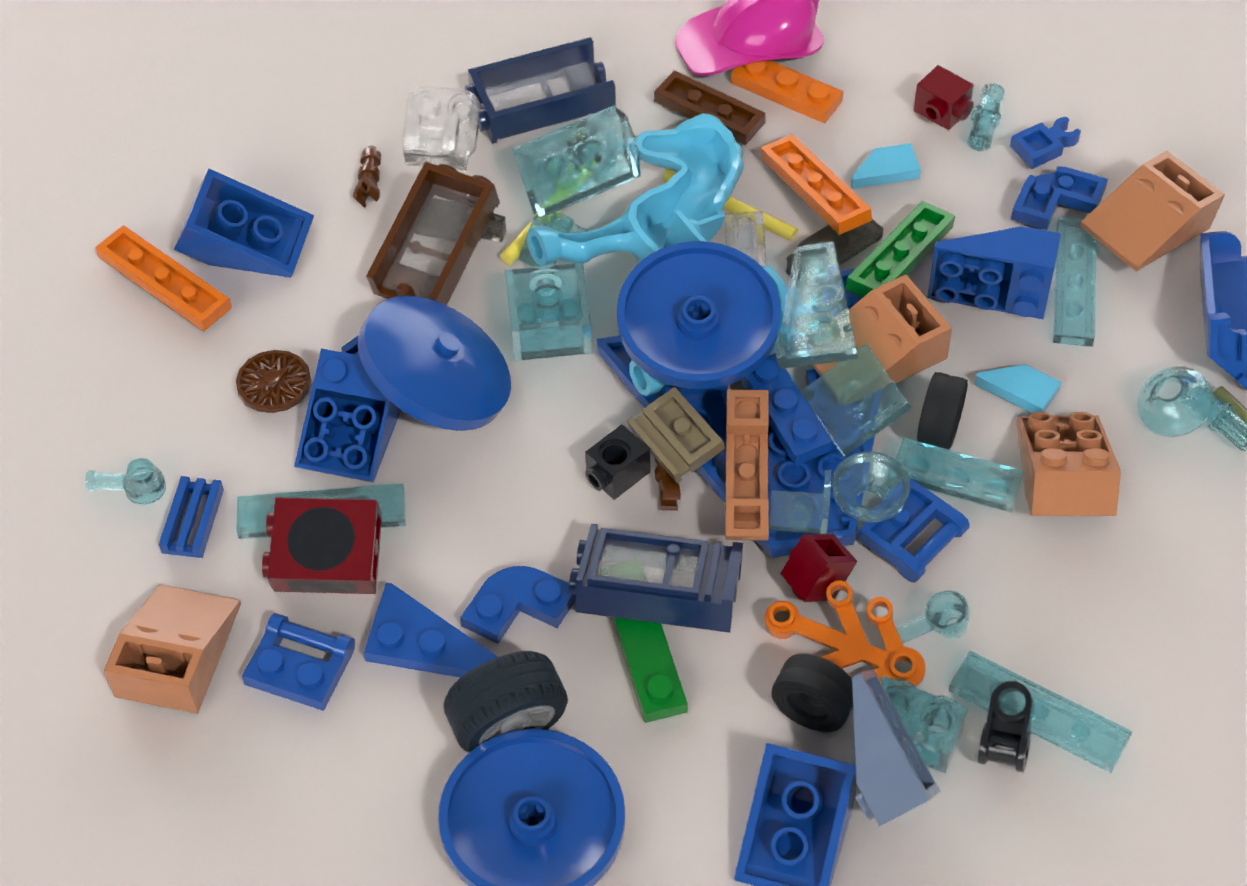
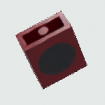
M275 497L274 512H268L266 519L267 537H271L270 552H264L262 558V575L267 577L274 592L376 594L383 516L378 501L369 499Z

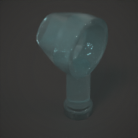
M138 458L129 463L125 474L97 473L95 470H88L85 486L88 491H94L95 489L124 490L131 502L146 505L156 502L163 496L166 490V481L161 470L150 460Z
M942 591L935 594L927 602L925 615L900 625L896 629L902 643L933 630L950 639L959 638L968 628L970 608L966 599L960 593ZM958 619L956 622L946 625L950 620Z

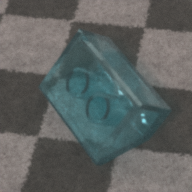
M615 105L512 149L534 216L537 220L641 176L639 148L628 116Z

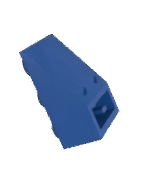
M1020 226L936 242L927 298L978 307L984 310L1011 313L1022 317L1043 319L1061 233Z
M321 348L294 467L374 483L401 409L389 401L374 385L364 369L360 355Z

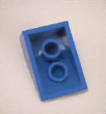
M209 168L197 190L174 250L211 266L291 278L314 215Z
M766 743L734 881L753 886H831L857 792L856 765Z

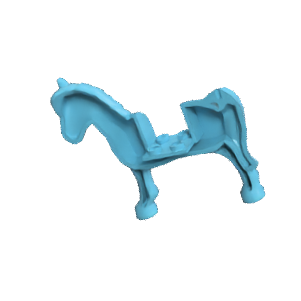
M710 114L697 115L679 124L675 129L640 133L635 142V151L638 158L650 165L667 168L677 173L667 183L646 191L632 201L622 217L601 228L577 233H564L545 226L529 229L527 244L531 256L538 265L543 266L553 263L558 259L581 265L603 254L624 251L632 253L641 262L650 254L670 245L690 241L709 242L722 227L726 217L722 209L729 200L743 172L742 147L736 142L732 132L719 118ZM768 265L763 268L774 282L781 303L779 334L771 353L788 351L800 345L808 337L815 323L818 308H814L813 302L806 297L788 289L780 276ZM788 304H791L793 306V309L786 310ZM631 360L629 364L630 376L635 388L641 395L649 396L659 392L664 386H673L652 377Z

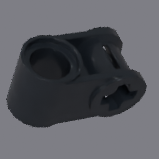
M1006 681L999 684L993 690L987 721L980 740L979 764L985 765L988 761L1015 766L1017 772L1024 773L1030 748V731L1035 701L1030 691L1023 684L1016 681ZM1009 692H1019L1025 697L1024 709L1016 715L1005 714L1001 709V700ZM995 745H1000V746H1005V747H1010V748H1015V749H1014V751H1010V750L995 748Z

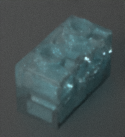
M883 676L881 683L895 709L903 714L900 715V718L926 766L946 773L963 732L968 708L959 705L957 701L948 696H936L917 689L916 686L906 680H894ZM939 726L943 728L945 732H935L929 729L928 727Z

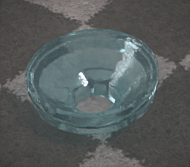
M1172 366L1157 371L1143 383L1137 397V408L1143 423L1154 433L1169 437L1182 436L1199 428L1208 419L1214 403L1213 392L1207 380L1201 373L1185 366ZM1169 382H1176L1181 385L1180 392L1171 399H1163L1158 396L1160 388Z
M860 452L845 458L835 469L832 479L833 497L839 508L848 516L864 522H881L896 516L903 509L909 496L910 479L905 468L893 457L878 452ZM864 492H873L880 497L881 503L874 507H866L858 502L857 496Z

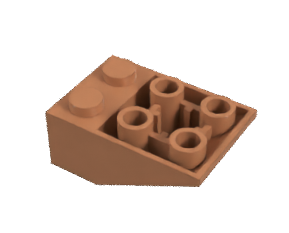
M1166 151L1142 164L1086 216L1079 226L1118 256L1124 263L1138 271L1200 235V233L1210 229L1225 194L1169 151Z
M905 274L869 292L803 347L802 354L845 408L946 360L952 327Z
M1033 412L1029 416L1017 415L1025 497L1031 516H1116L1121 470L1099 416H1093L1087 412H1074L1070 416H1052L1046 412Z
M159 584L119 633L105 666L104 673L114 697L198 714L241 606V601Z

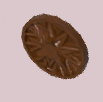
M271 350L253 356L239 369L236 378L238 395L245 405L258 412L266 413L286 411L299 404L308 394L312 382L309 367L300 356L283 350Z

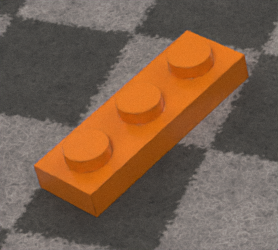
M771 60L738 66L731 73V84L824 124L843 101L842 90Z

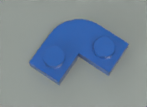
M1057 166L1056 173H1046L1037 177L1031 174L1024 182L1016 200L1011 220L1048 230L1058 204L1090 214L1100 204L1108 179L1062 166Z
M528 566L505 568L490 576L481 586L460 617L461 627L499 644L521 611L558 629L576 601V594H569L568 582L539 569Z

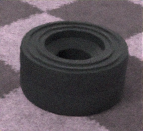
M941 372L934 373L928 386L920 416L917 442L950 450L957 433L966 398L967 379L950 376Z
M796 654L788 658L772 686L771 696L777 708L795 723L819 732H834L845 724L853 708L852 678L841 667L825 658L811 654Z

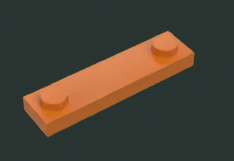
M793 134L761 147L762 160L838 235L872 221L871 208Z
M124 225L95 247L97 255L101 260L202 331H206L232 309L230 298Z

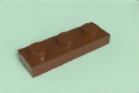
M675 70L654 91L655 103L689 119L700 114H710L718 117L732 132L735 140L744 145H747L766 121L765 112Z

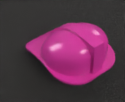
M727 0L723 6L701 13L686 22L676 36V48L690 72L697 76L714 75L759 61L810 56L818 52L824 42V36L815 24L819 0Z

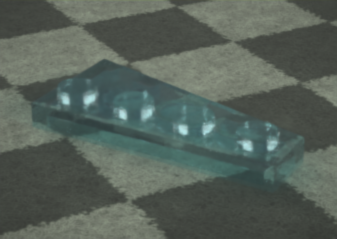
M826 242L795 247L776 352V360L780 369L859 359L838 254L834 243Z

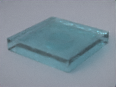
M867 343L800 391L838 450L844 456H847L912 409L910 403Z

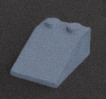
M871 669L860 672L852 677L856 784L861 791L856 794V798L865 816L869 820L875 817L878 825L881 826L929 801L940 792V789L875 670Z

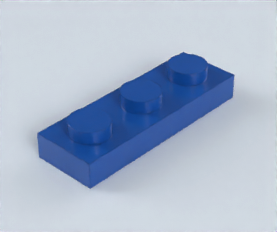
M776 353L769 355L755 371L741 379L747 390H768L769 425L794 465L832 451L833 441Z

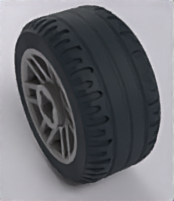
M518 651L489 660L466 673L449 689L443 707L458 744L464 751L470 753L482 743L504 733L525 729L548 730L563 715L568 703V697L552 661L546 655L535 651Z

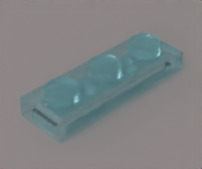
M903 437L892 467L891 479L907 483L912 478L926 489L1012 513L1024 471Z

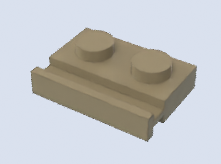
M673 387L642 409L643 413L635 419L631 417L627 420L632 432L650 448V453L676 483L682 480L681 477L689 471L694 472L725 449L723 440L676 387Z

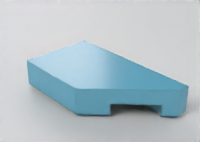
M912 144L875 148L852 175V189L920 179L921 169Z
M1025 364L979 372L976 376L975 385L1033 413L1045 412L1059 392L1061 381Z

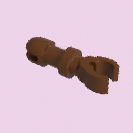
M372 145L364 148L361 153L360 163L363 166L358 170L359 182L353 193V197L364 208L368 196L376 202L380 197V189L377 185L380 180V170L377 167L381 163V152L376 151V147Z
M655 458V462L658 463L654 472L655 480L660 483L661 510L678 511L677 500H681L679 483L673 480Z

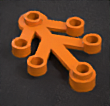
M845 581L832 582L826 591L827 602L830 607L836 610L845 634L800 616L796 606L788 601L774 602L765 612L766 628L773 637L788 639L798 634L836 650L835 652L821 657L833 662L842 669L859 662H865L877 667L874 670L883 686L888 684L897 690H910L918 686L925 676L926 667L922 655L913 648L903 646L892 620V603L884 597H876L869 601L867 605V618L872 625L878 627L886 651L869 644L852 604V588ZM837 590H843L848 596L842 601H837L832 598V594ZM882 606L888 610L886 616L879 618L872 614V610ZM779 611H786L790 614V618L785 622L776 621L774 616ZM900 661H906L910 663L912 668L906 673H901L895 669V665Z

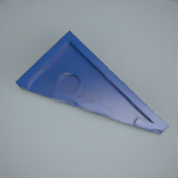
M385 584L364 650L367 662L461 678L477 666L497 658L495 654L394 584Z

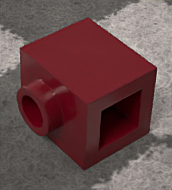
M937 65L916 85L913 111L924 116L929 121L950 130L958 121H964L970 115L974 106L972 101L974 84Z
M833 533L803 534L798 544L791 550L789 559L780 575L791 586L794 595L803 602L827 601L826 591L828 586L834 581L846 582L858 561ZM837 590L832 594V598L834 600L840 590Z

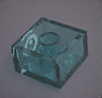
M584 263L505 270L514 361L593 353L592 326Z

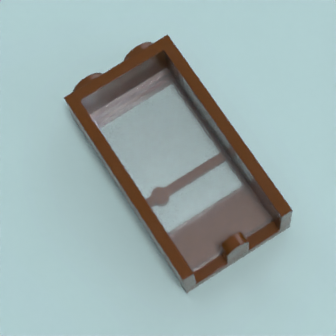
M425 161L366 275L373 293L386 299L399 296L422 297L447 305L495 207H498L500 204L494 183L481 175H473L472 177L460 173L447 164L435 165Z

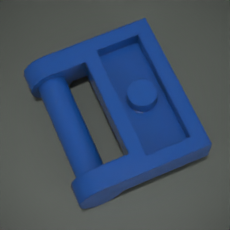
M911 478L858 530L857 539L897 567L900 574L906 580L915 583L925 574V567L954 537H961L970 528V523L961 512ZM934 519L943 524L913 555L905 550Z
M273 613L267 622L265 634L242 675L244 685L324 711L355 649V638L343 634L335 637L289 622L287 616ZM284 638L331 653L332 656L329 662L280 647L279 645Z

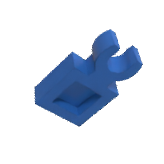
M1061 117L1049 129L1041 122L1012 135L1010 147L1031 169H1034L1062 156L1064 147L1075 146L1079 142L1081 131L1075 129L1072 132H1066L1069 118Z

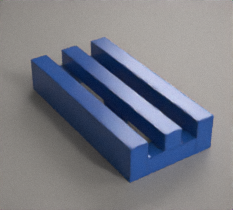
M181 476L159 542L162 554L203 558L224 491L221 480H213L212 484H207L204 478H197L196 482H191L189 477ZM192 493L177 542L174 543L189 494ZM208 495L193 545H187L197 518L202 496Z

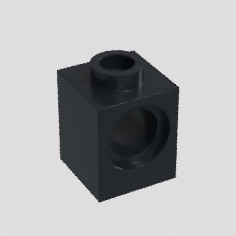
M622 424L585 451V475L587 480L596 490H603L613 500L650 473V448Z

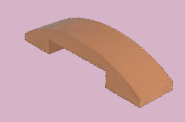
M727 389L725 540L768 541L769 539L768 390Z

